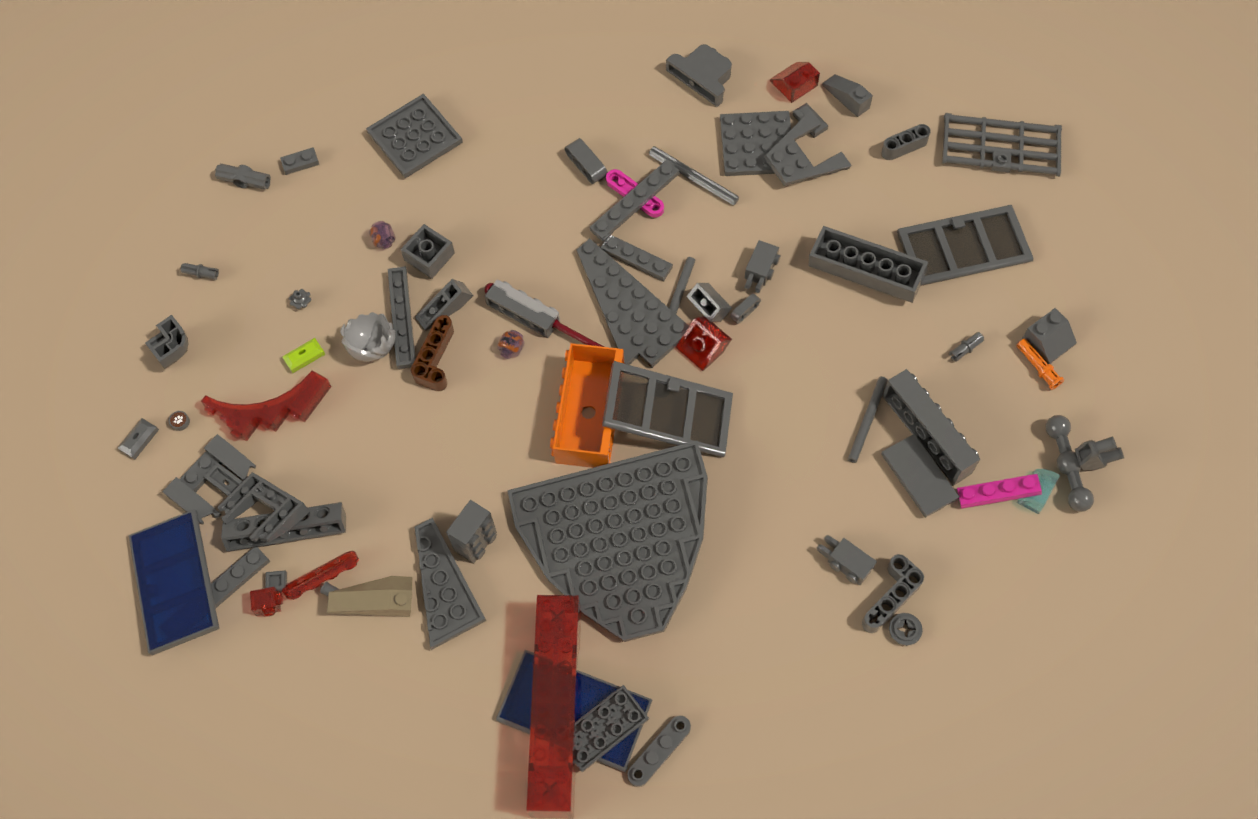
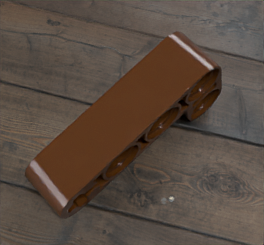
M447 315L437 317L411 367L415 383L434 391H443L448 384L444 371L437 368L454 334L452 321ZM437 378H442V379H441L440 381H438V382H435V381H434V380L437 379Z

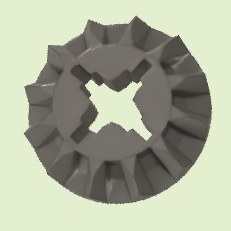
M909 613L896 615L891 620L889 626L891 638L898 644L905 646L919 641L923 632L919 619ZM904 623L908 629L912 630L908 632L906 637L904 631L899 630L903 628Z

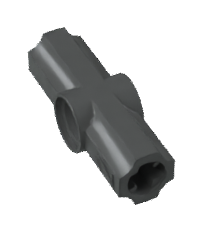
M221 163L216 166L215 176L217 179L233 182V184L240 188L250 186L266 190L270 186L271 177L269 174L253 171L246 165L235 167Z

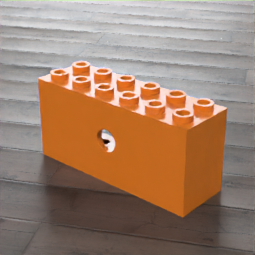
M570 343V349L566 350L565 353L566 367H563L562 371L564 381L563 384H560L559 389L561 399L560 402H557L556 406L558 417L554 420L553 424L555 435L551 437L550 441L551 455L554 456L556 464L594 468L609 464L611 460L615 429L602 426L611 366L614 361L624 363V349ZM620 372L613 420H617L624 372ZM587 407L593 408L596 412L595 416L590 419L584 418L582 416L583 409Z

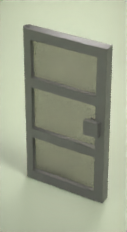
M1012 205L908 226L897 230L904 254L928 262L927 271L921 285L1033 261V255Z
M614 361L611 366L602 426L677 446L698 440L701 452L725 457L733 393Z

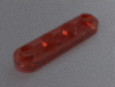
M348 551L288 583L282 589V592L287 599H297L309 589L313 590L319 587L322 582L336 578L339 573L345 570L353 569L357 565L359 558L355 551Z

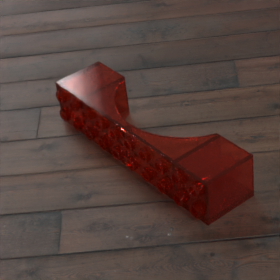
M537 595L526 811L531 818L574 819L575 699L581 634L579 595Z

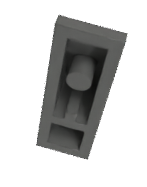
M836 74L822 83V86L856 117L870 109L873 95L861 84Z
M451 279L415 318L424 330L427 331L432 328L437 317L441 315L449 317L461 309L473 297V294L463 282Z

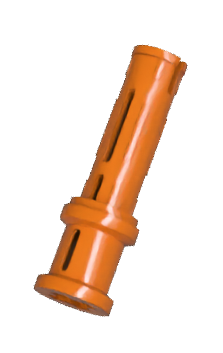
M1026 338L1017 343L1016 347L1037 369L1038 376L1049 384L1050 390H1054L1064 382L1065 379L1055 372L1054 366L1047 364Z

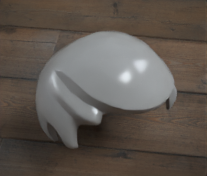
M371 312L369 315L360 314L357 319H349L347 326L345 327V324H343L340 330L343 336V346L353 358L360 361L371 362L385 357L395 342V330H393L392 323L387 321L384 314L378 315L374 312Z

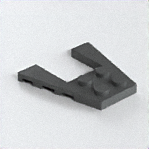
M812 110L764 157L784 186L802 182L812 177L817 178L823 174L836 173L842 169L848 170L852 166L841 151L814 167L795 140L819 128L821 122Z

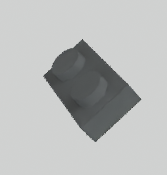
M314 147L280 157L286 175L320 165Z

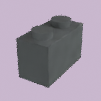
M697 283L686 296L710 322H721L732 309L709 283Z

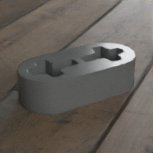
M754 293L751 294L734 309L730 318L737 324L741 323L759 306L761 299Z

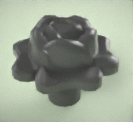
M304 289L295 290L293 295L289 297L290 305L295 306L297 309L306 308L308 303L312 301L310 292H305Z

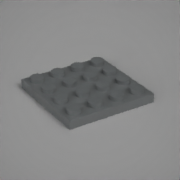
M424 93L366 128L367 133L404 178H407L463 143L461 136Z
M789 111L720 114L725 176L775 174L764 157L791 130Z

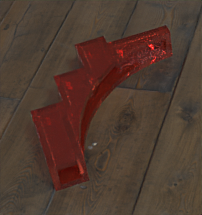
M312 370L290 391L264 402L230 404L217 401L206 395L201 402L208 414L212 416L218 415L219 419L227 424L233 437L238 440L242 438L248 441L259 425L266 430L272 429L276 432L288 415L296 421L300 419L306 422L329 391L331 385L327 378Z

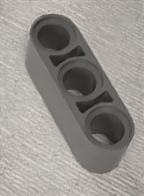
M919 124L888 137L883 144L882 157L886 160H894L926 146L931 133L930 127L925 124Z
M581 138L564 147L567 156L591 184L606 177L608 173L606 167Z

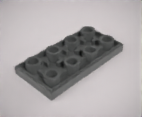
M915 434L882 451L881 455L925 518L959 499V495Z
M622 685L556 738L580 771L584 772L647 722L649 717L626 687Z

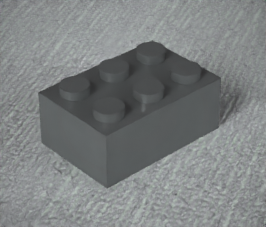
M469 500L446 531L454 551L473 564L477 559L480 560L483 557L485 548L488 544L493 543L497 536L490 511L472 500Z

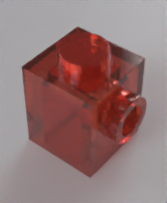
M275 587L250 591L251 611L256 616L268 617L275 615L276 612H281L283 596Z

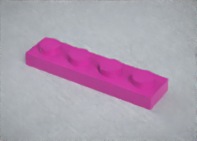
M1032 474L957 488L961 509L1042 495L1038 475Z

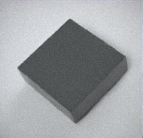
M287 571L266 572L265 592H287Z

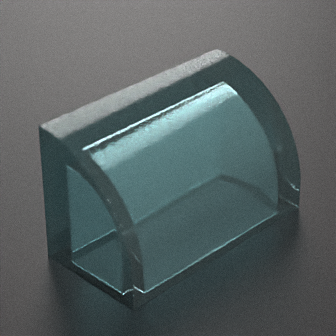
M1036 469L1032 473L1038 475L1042 495L1020 498L1017 501L1018 504L1037 514L1043 509L1060 477L1059 474L1046 469Z

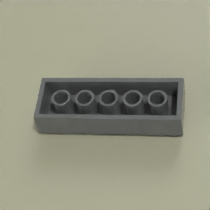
M826 226L822 227L809 255V266L911 303H913L928 266V262Z
M905 369L889 379L882 397L909 431L917 436L954 486L970 476L980 461L978 452L968 445L965 436L955 429L950 418H946L939 404L934 403L930 398L929 392L920 386L916 376Z

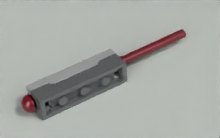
M497 279L495 283L485 285L484 292L488 306L544 337L549 338L552 332L557 329L585 345L604 347L560 323L559 313L555 308L545 306L539 299L527 296L524 291L512 288L509 283L501 282Z

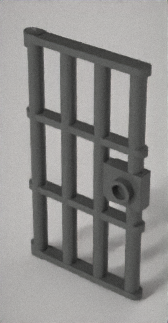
M945 113L942 164L954 163L980 166V168L990 167L992 168L991 171L1010 172V170H1017L1018 172L1053 174L1060 177L1062 125L1051 126L1024 123V121L1014 122ZM949 122L981 125V131L949 128ZM986 126L1019 129V136L986 132ZM1024 130L1056 133V140L1024 136ZM948 135L979 138L981 143L980 145L948 142ZM985 139L1019 143V149L985 146ZM1024 143L1056 147V153L1024 150ZM947 150L980 152V159L947 156ZM985 153L992 154V160H985ZM1011 156H1017L1018 163H1011ZM1023 157L1056 161V168L1023 164Z

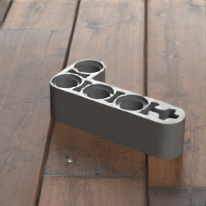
M897 554L891 558L887 570L897 582L866 613L862 620V627L868 633L877 632L920 588L924 581L923 572L904 555ZM893 563L901 564L903 569L895 568ZM909 577H915L918 583H912ZM895 591H902L904 593V597L897 596ZM882 604H887V605H889L890 608H891V611H885V610H883V608H882L881 605H882ZM878 615L876 623L870 624L869 620H873Z

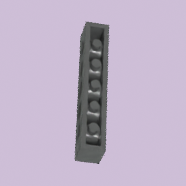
M338 502L307 507L309 513L301 521L271 542H267L266 539L252 541L249 537L272 513L237 518L227 524L223 522L221 539L226 551L346 533V513L343 504Z

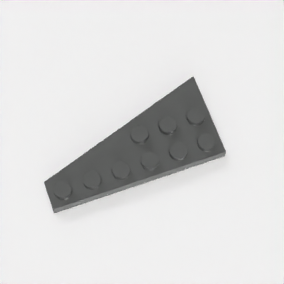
M431 518L415 526V534L419 553L430 649L433 650L485 622L486 618L434 519Z

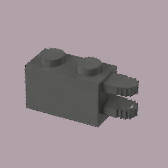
M760 240L758 241L745 270V279L747 281L744 288L749 290L752 282H756L758 284L756 285L755 292L760 293L767 280L772 279L774 274L773 267L778 265L781 257L778 254L779 247Z
M826 535L824 540L834 548V551H830L821 544L817 546V551L828 558L827 562L830 563L829 565L837 572L841 571L850 582L861 586L874 569L877 561L847 539L843 538L841 542H838L831 536Z

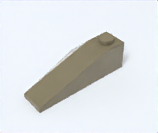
M389 576L331 591L328 595L327 613L410 617L412 577Z

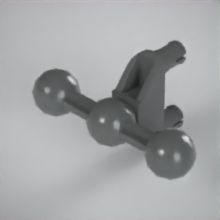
M1054 415L1046 423V432L1050 437L1056 439L1060 455L1057 458V467L1060 472L1067 475L1070 483L1071 492L1068 495V503L1073 510L1084 512L1092 507L1094 495L1088 488L1083 487L1079 474L1080 469L1098 470L1105 468L1107 463L1124 459V454L1121 447L1117 448L1113 436L1097 442L1095 440L1086 441L1076 448L1075 452L1072 451L1068 439L1071 423L1065 416Z

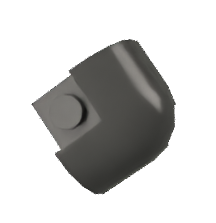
M173 315L158 323L156 326L160 333L145 342L164 369L179 360L187 352L189 345L185 331Z

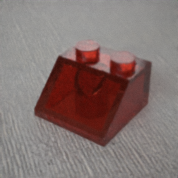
M796 62L772 77L770 82L792 103L818 86L820 72L809 62Z
M705 316L694 318L676 348L704 371L723 354L732 338Z

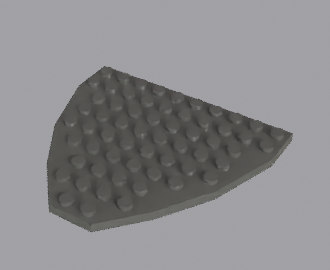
M698 440L507 490L515 528L548 581L585 616L624 642L665 631L687 590L704 540L708 477Z

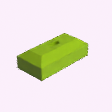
M313 338L282 357L292 373H295L324 356L325 352L316 338Z

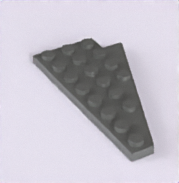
M590 238L577 249V254L617 348L624 349V364L630 365L640 356L653 368L692 332V328Z

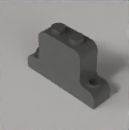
M702 44L688 57L672 54L666 59V71L716 107L723 102L725 92L723 84L731 77L732 63L729 58L718 53L716 49Z

